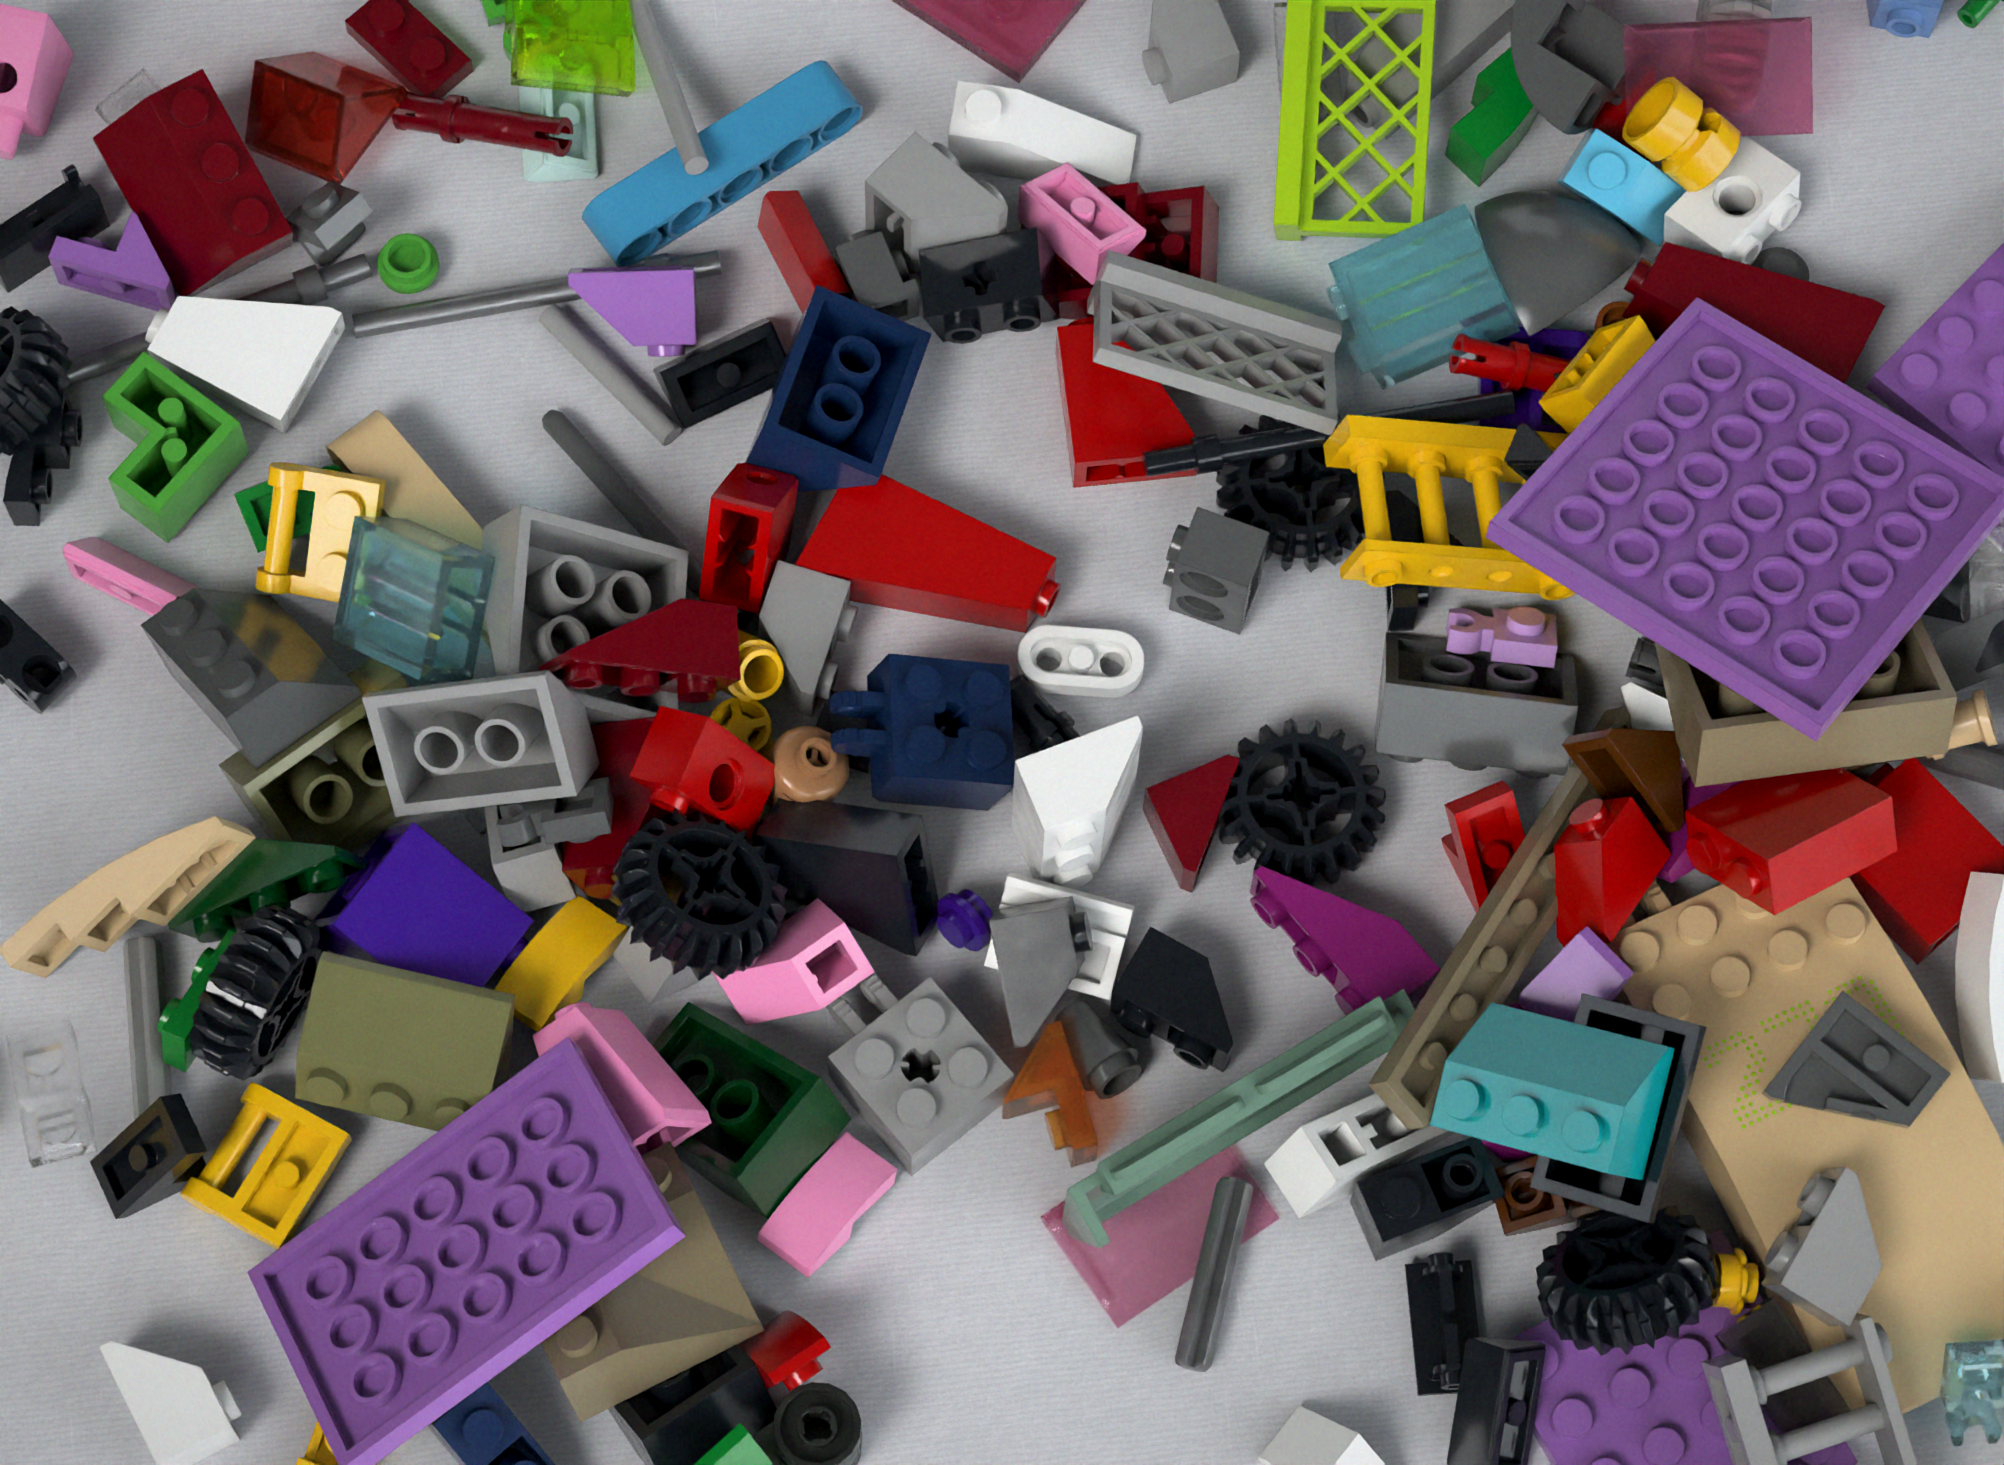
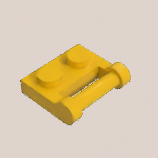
M270 463L267 484L273 486L264 566L257 568L255 588L272 594H294L365 607L371 601L386 480L295 463ZM298 490L315 492L306 572L289 569Z
M250 1082L240 1098L244 1106L198 1179L190 1177L180 1196L196 1208L217 1216L278 1250L292 1239L352 1142L350 1134L271 1090L257 1083ZM266 1118L277 1121L280 1124L235 1196L232 1198L221 1192Z

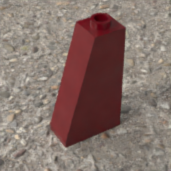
M1665 242L1653 262L1642 257L1629 277L1624 290L1633 294V297L1622 317L1628 319L1640 315L1649 331L1660 338L1698 297L1845 384L1885 305L1874 299Z

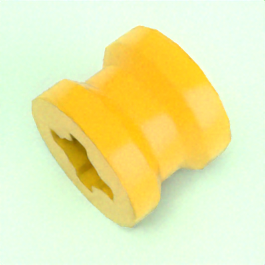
M732 697L722 701L712 711L710 716L712 720L763 756L772 746L771 718L766 708L758 701L752 699L749 702H745Z

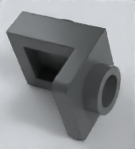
M329 181L323 187L311 193L297 209L286 217V220L312 260L318 265L326 266L364 234L366 227L362 221L374 211L360 192Z

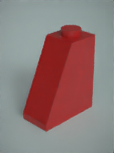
M1081 318L1071 322L1068 326H1058L1055 354L1073 488L1196 476L1195 470L1191 469L1146 477L1142 452L1190 444V438L1196 437V435L1161 383L1093 362L1094 318ZM1125 341L1111 343L1135 351Z

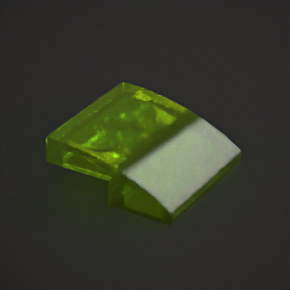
M505 0V34L511 35V85L629 97L635 91L634 41L629 0Z

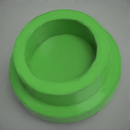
M404 233L394 236L383 246L378 255L377 268L382 282L389 289L401 294H414L431 286L438 276L440 263L435 247L428 240L415 234Z

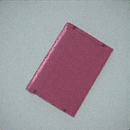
M1812 16L1624 24L1626 118L1638 100L1654 84L1666 77H1675L1703 100V108L1712 107L1740 131V136L1813 134Z
M1230 1147L1102 1222L1101 1224L1111 1242L1101 1248L1070 1238L1061 1221L1065 1200L1040 1216L1046 1229L1117 1329L1194 1278L1216 1183L1221 1177L1242 1179L1251 1183L1253 1187L1240 1246L1279 1220L1278 1215L1265 1199L1263 1192Z

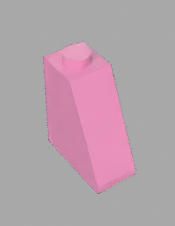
M587 1002L571 1004L557 1011L553 1022L532 1035L539 1057L567 1036L580 1047L641 1156L670 1141L673 1147H676L712 1123L708 1110L622 1010L593 1008L592 1004Z

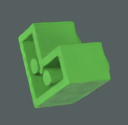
M143 351L102 396L114 428L138 445L108 479L120 508L165 542L169 543L250 451L241 424L237 419Z

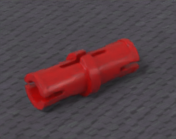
M1461 333L1455 338L1451 349L1475 354L1476 358L1470 360L1450 355L1449 370L1453 374H1465L1499 381L1502 389H1510L1514 392H1517L1521 387L1546 393L1556 381L1554 374H1561L1573 359L1531 352L1527 344L1512 341L1508 346L1472 338Z

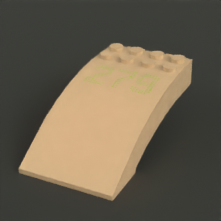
M1847 877L1775 916L1748 899L1740 897L1735 891L1723 884L1672 906L1664 892L1661 891L1660 886L1656 883V880L1653 881L1640 900V904L1647 911L1649 918L1636 923L1630 914L1613 941L1605 943L1634 972L1614 1002L1707 1027L1680 1128L1723 1205L1751 1263H1756L1761 1283L1770 1269L1764 1265V1261L1771 1245L1783 1231L1791 1232L1802 1212L1797 1207V1200L1808 1180L1817 1172L1823 1174L1827 1168L1847 1167L1858 1175L1882 1265L1881 1271L1857 1313L1871 1316L1873 1322L1879 1323L1888 1336L1893 1359L1886 1364L1902 1414L2004 1366V1145L1959 1057L1923 993L1850 878ZM1842 991L1951 1073L1908 1128L1773 1101L1762 1094ZM1763 1286L1781 1323L1780 1330L1797 1357L1846 1341L1842 1326H1828ZM1854 1367L1812 1381L1832 1416L1866 1405Z

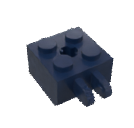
M888 654L867 675V691L847 690L830 695V712L832 714L842 717L869 719V729L847 728L839 731L836 730L835 733H832L831 749L838 754L870 757L872 797L879 802L988 811L1013 788L1015 765L1009 665Z

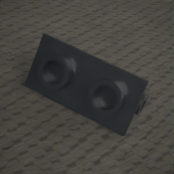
M1442 1252L1429 1255L1428 1263L1405 1264L1418 1396L1458 1394L1466 1341L1470 1338L1479 1337L1471 1260L1455 1261L1453 1253Z

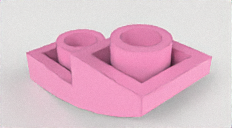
M846 1132L810 1168L784 1198L759 1231L757 1240L809 1278L850 1239L853 1223L894 1185L898 1169Z

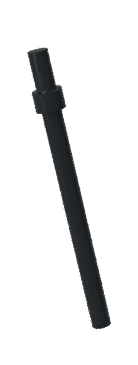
M1508 389L1362 414L1360 416L1459 424L1514 414L1515 401L1512 391ZM1339 418V419H1338V422H1337V425H1336L1335 429L1337 428V426L1341 423V421H1342L1344 418ZM1301 426L1219 439L1218 435L1214 433L1191 437L1190 444L1142 452V461L1146 477L1194 469L1195 473L1199 475L1222 471L1223 464L1323 447V444L1330 435Z

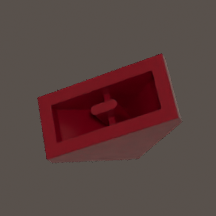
M1228 754L1145 788L1143 812L1180 889L1193 892L1220 823L1219 814L1230 789L1232 779L1236 777L1240 758Z

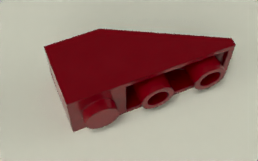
M681 598L564 652L539 666L538 671L549 670L555 677L564 680V685L570 689H593L604 684L621 686V693L628 696H648L662 691L677 693L678 700L686 703L708 702L716 698V692L741 680L737 606Z

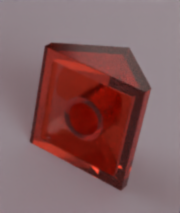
M314 51L257 59L254 63L244 143L253 152L325 181H331L340 185L406 98L408 92L400 84Z

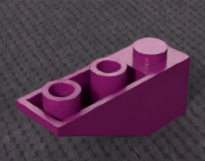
M1263 866L1254 871L1250 893L1253 897L1250 899V902L1255 912L1270 928L1275 929L1280 926L1295 943L1292 949L1296 958L1312 976L1318 977L1322 974L1338 992L1335 994V1000L1345 1015L1350 1014L1378 996L1384 1001L1402 989L1405 990L1412 1005L1425 996L1441 969L1399 921Z

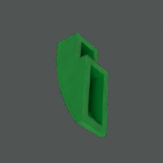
M1511 47L1477 75L1471 104L1475 108L1451 127L1445 156L1478 187L1508 159L1528 133L1539 113L1521 86L1516 74Z

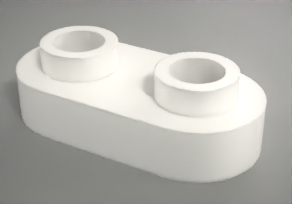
M1044 625L1032 629L1021 640L1017 654V669L1019 675H1024L1038 692L1118 698L1132 692L1140 683L1144 669V653L1139 642L1123 631ZM1043 657H1053L1058 660L1060 666L1053 671H1045L1038 666L1037 662ZM1114 661L1122 666L1123 671L1118 675L1110 676L1105 674L1100 666L1105 662Z

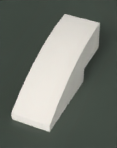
M1971 871L1960 915L1956 947L1955 1000L1959 1037L1968 1076L1979 1081L2004 1085V874Z

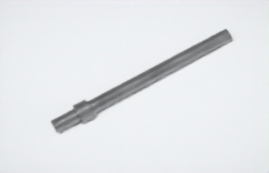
M717 250L670 259L668 253L645 256L644 263L630 265H695L696 279L722 274ZM567 276L352 314L356 338L358 339L574 301L582 298L568 286Z
M363 253L318 270L315 264L292 272L293 279L235 300L284 304L303 302L304 305H313L327 300L328 292L372 277V273ZM147 332L70 359L73 364L70 371L66 374L71 381L68 386L132 364L143 351L149 355L147 349L151 343L145 340Z

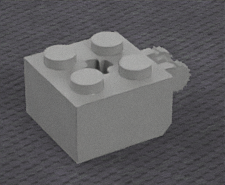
M873 973L859 983L863 995L882 1014L869 1025L862 1021L852 1005L847 1000L841 998V996L826 1006L832 1018L850 1038V1040L828 1056L829 1076L842 1095L907 1172L913 1176L1013 1096L1014 1074L931 977L927 978L901 1000H898L888 987L883 984L881 979ZM915 1069L930 1070L933 1072L932 1081L927 1083L923 1078L918 1077L910 1082L909 1072Z

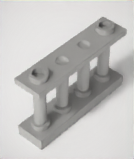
M1857 1313L1850 1327L1842 1326L1846 1341L1757 1370L1753 1365L1748 1366L1746 1359L1727 1353L1701 1361L1733 1465H1787V1461L1875 1432L1884 1465H1918L1886 1364L1892 1361L1893 1354L1888 1336L1879 1323H1874L1871 1316ZM1852 1367L1855 1368L1866 1403L1865 1406L1777 1435L1773 1430H1767L1760 1407L1767 1403V1396Z

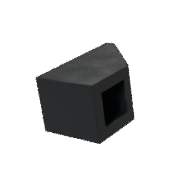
M1150 926L1112 991L1110 1011L1117 1014V1022L1131 1033L1143 1038H1150L1154 1034L1174 1045V1053L1186 1063L1206 1070L1210 1065L1224 1072L1230 1062L1234 1043L1208 957Z
M1470 1137L1357 1181L1350 1203L1374 1259L1378 1261L1440 1236L1503 1199L1506 1194L1482 1140Z

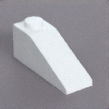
M958 80L948 133V149L957 158L963 171L1033 180L1068 162L1094 186L1103 187L1130 183L1137 135L1019 89Z
M1375 1093L1302 1125L1264 1165L1298 1218H1302L1352 1194L1357 1181L1401 1165L1455 1132L1429 1126L1430 1122L1426 1128L1408 1130Z

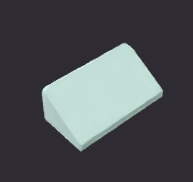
M538 55L519 75L520 112L569 118L573 125V134L560 133L559 135H549L551 137L572 140V145L564 157L522 149L524 180L550 182L594 179L598 176L592 67Z

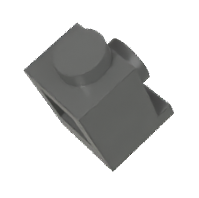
M863 230L849 236L843 244L835 246V263L850 290L845 297L901 321L919 316L918 285L915 279L910 280L908 268L899 249L889 250L882 231Z

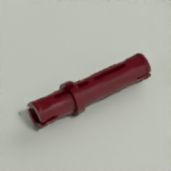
M404 90L398 93L393 103V108L412 110L416 113H406V115L392 113V121L396 129L438 134L443 141L460 144L465 139L549 153L557 157L566 156L572 145V140L551 137L549 135H559L560 133L573 134L572 122L567 117L557 118L471 104L467 97L460 95H449L446 99L413 94Z

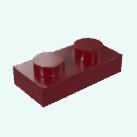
M369 0L345 20L347 33L413 94L442 98L473 72L472 60L408 0Z

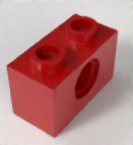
M660 706L629 777L651 791L648 800L653 805L670 813L675 809L683 816H688L696 810H700L707 822L713 823L715 820L724 819L726 828L734 833L747 828L746 838L751 839L775 783V765L710 717Z

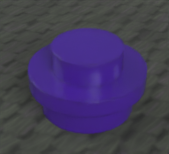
M963 889L957 894L947 893L937 902L939 915L937 926L943 937L956 948L965 947L970 951L977 952L988 944L989 934L991 933L989 920L993 913L979 895L971 890Z

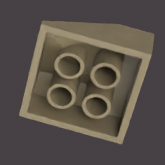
M671 1141L641 1157L686 1237L541 1342L580 1422L764 1331Z

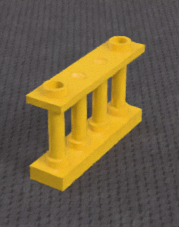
M1347 414L1323 444L1326 467L1350 469L1353 473L1357 474L1366 539L1362 540L1340 567L1341 579L1365 581L1366 584L1373 587L1409 584L1540 594L1546 600H1562L1575 594L1572 590L1486 538L1490 520L1502 508L1498 482L1522 483L1523 485L1526 482L1504 461L1517 429ZM1536 431L1556 449L1569 436V434ZM1382 472L1408 474L1415 479L1424 543L1392 541ZM1441 477L1462 478L1473 484L1482 548L1450 545Z

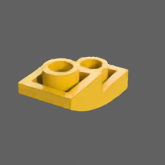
M576 894V899L569 900L529 942L503 975L494 990L516 995L514 1017L538 1032L555 1020L554 1015L557 1011L577 1003L583 997L584 981L613 955L627 933V926L616 923L615 918L579 894Z

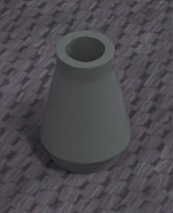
M1079 1000L1073 1002L1059 1012L1054 1019V1025L1064 1039L1086 1091H1094L1100 1099H1109L1125 1091L1138 1079L1142 1071L1141 1066L1136 1061L1138 1051L1094 1013L1086 1001Z

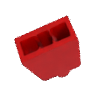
M737 463L711 496L699 599L735 605L737 609L760 614L778 560L785 561L790 547L799 483L794 475L748 463ZM755 550L747 566L741 564L736 558L742 551Z

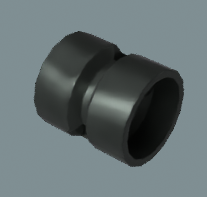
M811 1382L796 1387L782 1399L774 1414L773 1425L775 1450L780 1465H857L861 1457L862 1448L861 1418L855 1402L845 1391L829 1383Z

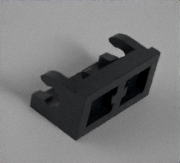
M73 164L61 171L65 183L0 224V283L8 293L51 265L48 256L56 236L78 241L81 237L93 238L110 226L99 194L90 183L86 186L83 184Z

